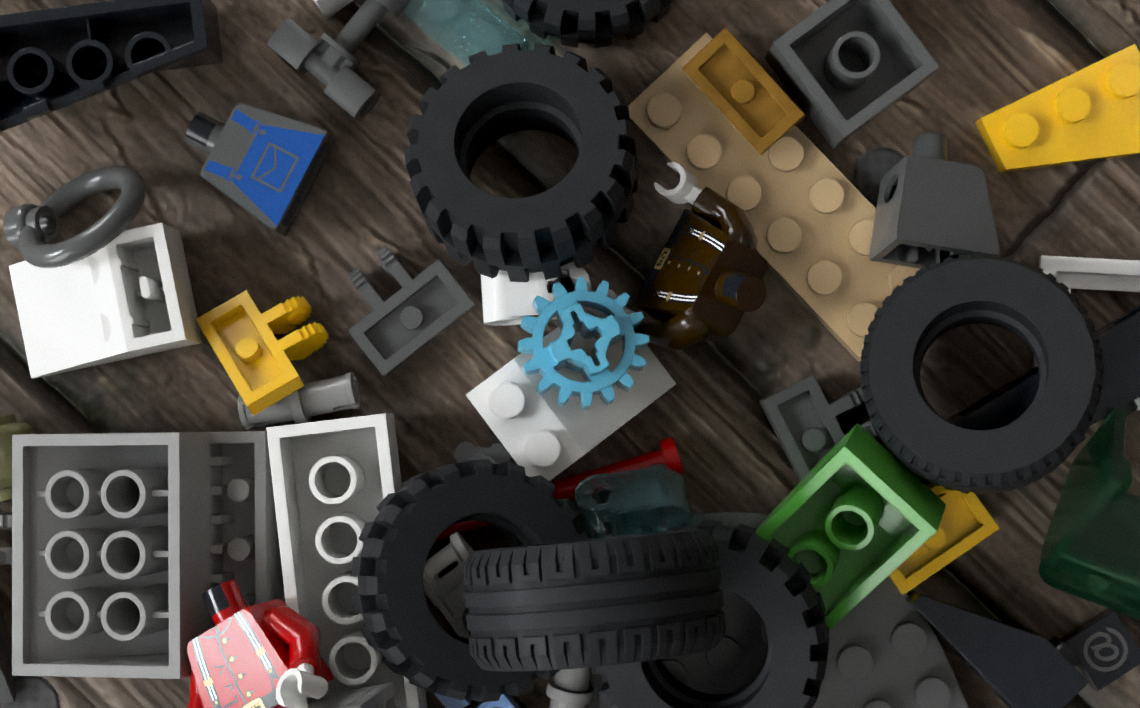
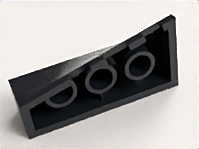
M110 0L0 15V132L152 72L223 63L216 6L211 0Z

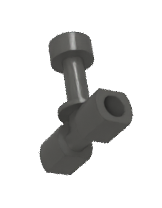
M366 0L334 40L324 32L319 40L316 41L288 17L274 31L267 45L302 74L309 71L326 86L325 94L355 119L361 121L378 102L381 94L353 72L360 62L352 54L387 11L397 18L411 0Z

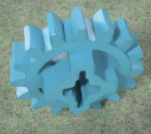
M578 277L574 292L567 293L565 287L560 282L554 283L552 302L538 295L533 300V307L539 314V317L523 316L520 327L526 332L533 334L532 337L518 341V352L532 354L533 357L523 365L522 371L524 375L540 373L542 379L536 390L540 395L546 393L552 387L559 391L558 406L564 407L570 396L573 395L579 396L582 410H589L593 395L599 394L601 400L606 405H609L615 400L613 389L615 384L627 392L635 384L632 377L626 372L627 369L642 371L647 362L640 355L634 353L635 350L642 349L649 343L648 335L634 332V328L644 318L643 313L634 312L627 315L624 308L630 296L625 292L615 300L607 296L609 282L603 280L597 287L596 292L587 290L584 277ZM582 306L597 309L608 317L601 319L587 314ZM556 316L561 335L559 339L550 342L549 346L543 348L545 328ZM575 331L580 332L584 339L595 338L596 342L592 348L591 356H587L582 348L571 350L570 346L573 342ZM622 340L620 362L610 372L608 368L610 364L605 356L607 349L615 345L617 341ZM567 368L582 374L585 382L570 380L560 375L557 371Z

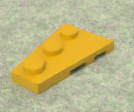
M1136 44L977 120L975 124L999 172H1014L1068 165L1073 162L1104 158L1107 160L1140 154V52Z

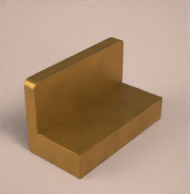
M726 27L682 67L687 75L760 155H763L794 125L799 124L806 118V115Z

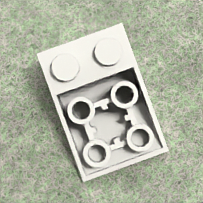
M164 223L124 230L117 238L96 253L66 266L39 268L29 264L27 261L9 266L30 376L33 379L203 343L200 327L196 321L198 317L181 234L179 230Z

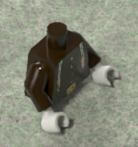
M669 162L666 165L680 174L679 184L674 189L667 190L654 182L655 189L676 204L689 202L693 206L691 211L684 209L633 304L637 308L635 312H642L644 316L642 322L634 328V332L648 335L649 342L670 350H681L705 340L708 335L730 336L735 332L745 311L753 312L761 307L766 298V286L762 280L768 270V261L754 253L758 240L747 213L711 188L705 187L701 190L698 188L696 177L678 163ZM609 289L607 296L615 300L618 295ZM625 306L624 311L627 313V315L634 313V311L629 310L628 307ZM587 311V314L601 319L608 317L606 314L596 315L591 311Z

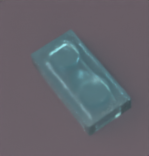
M411 0L402 11L408 20L465 67L470 64L469 56L483 50L486 51L487 56L501 53L502 45L519 43L521 50H524L527 46V40L479 0Z

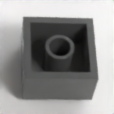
M830 0L775 40L765 57L767 63L832 149H835L923 84L940 67L890 0Z

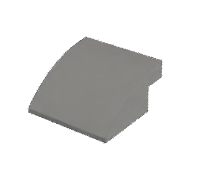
M267 431L12 435V676L182 679L190 676L191 665L186 651L189 641L215 626L202 597L203 593L226 581L236 580L248 607L278 598L284 601V584Z

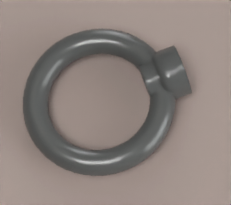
M110 166L90 171L60 187L39 206L28 203L11 207L6 212L3 223L6 238L15 249L20 251L24 260L33 266L57 268L78 262L104 248L130 225L145 200L146 186L144 180L135 170L124 166ZM111 189H121V194L116 203L92 226L67 240L55 244H47L58 237L61 229L60 218L74 206L98 193Z

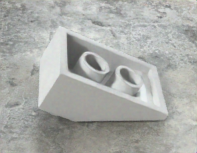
M586 307L583 309L585 313H587V311H591L596 315L605 314L591 307ZM559 327L543 337V348L549 346L550 342L559 339L561 335ZM575 331L570 348L572 351L582 348L587 356H591L596 340L594 337L584 339L580 332ZM622 340L617 341L615 345L607 349L605 356L610 364L608 367L610 372L620 362ZM646 346L634 352L647 361L642 371L627 369L626 372L632 377L635 384L628 392L615 384L613 386L615 395L613 403L606 405L601 400L599 394L593 395L589 410H582L579 396L571 395L564 407L557 405L559 394L557 389L552 387L542 395L536 391L542 379L540 373L524 375L522 371L523 365L533 357L532 354L521 353L467 393L466 396L515 462L525 467V475L529 477L541 475L550 481L666 393L676 383L650 348ZM567 368L557 371L560 375L570 380L585 382L582 374Z

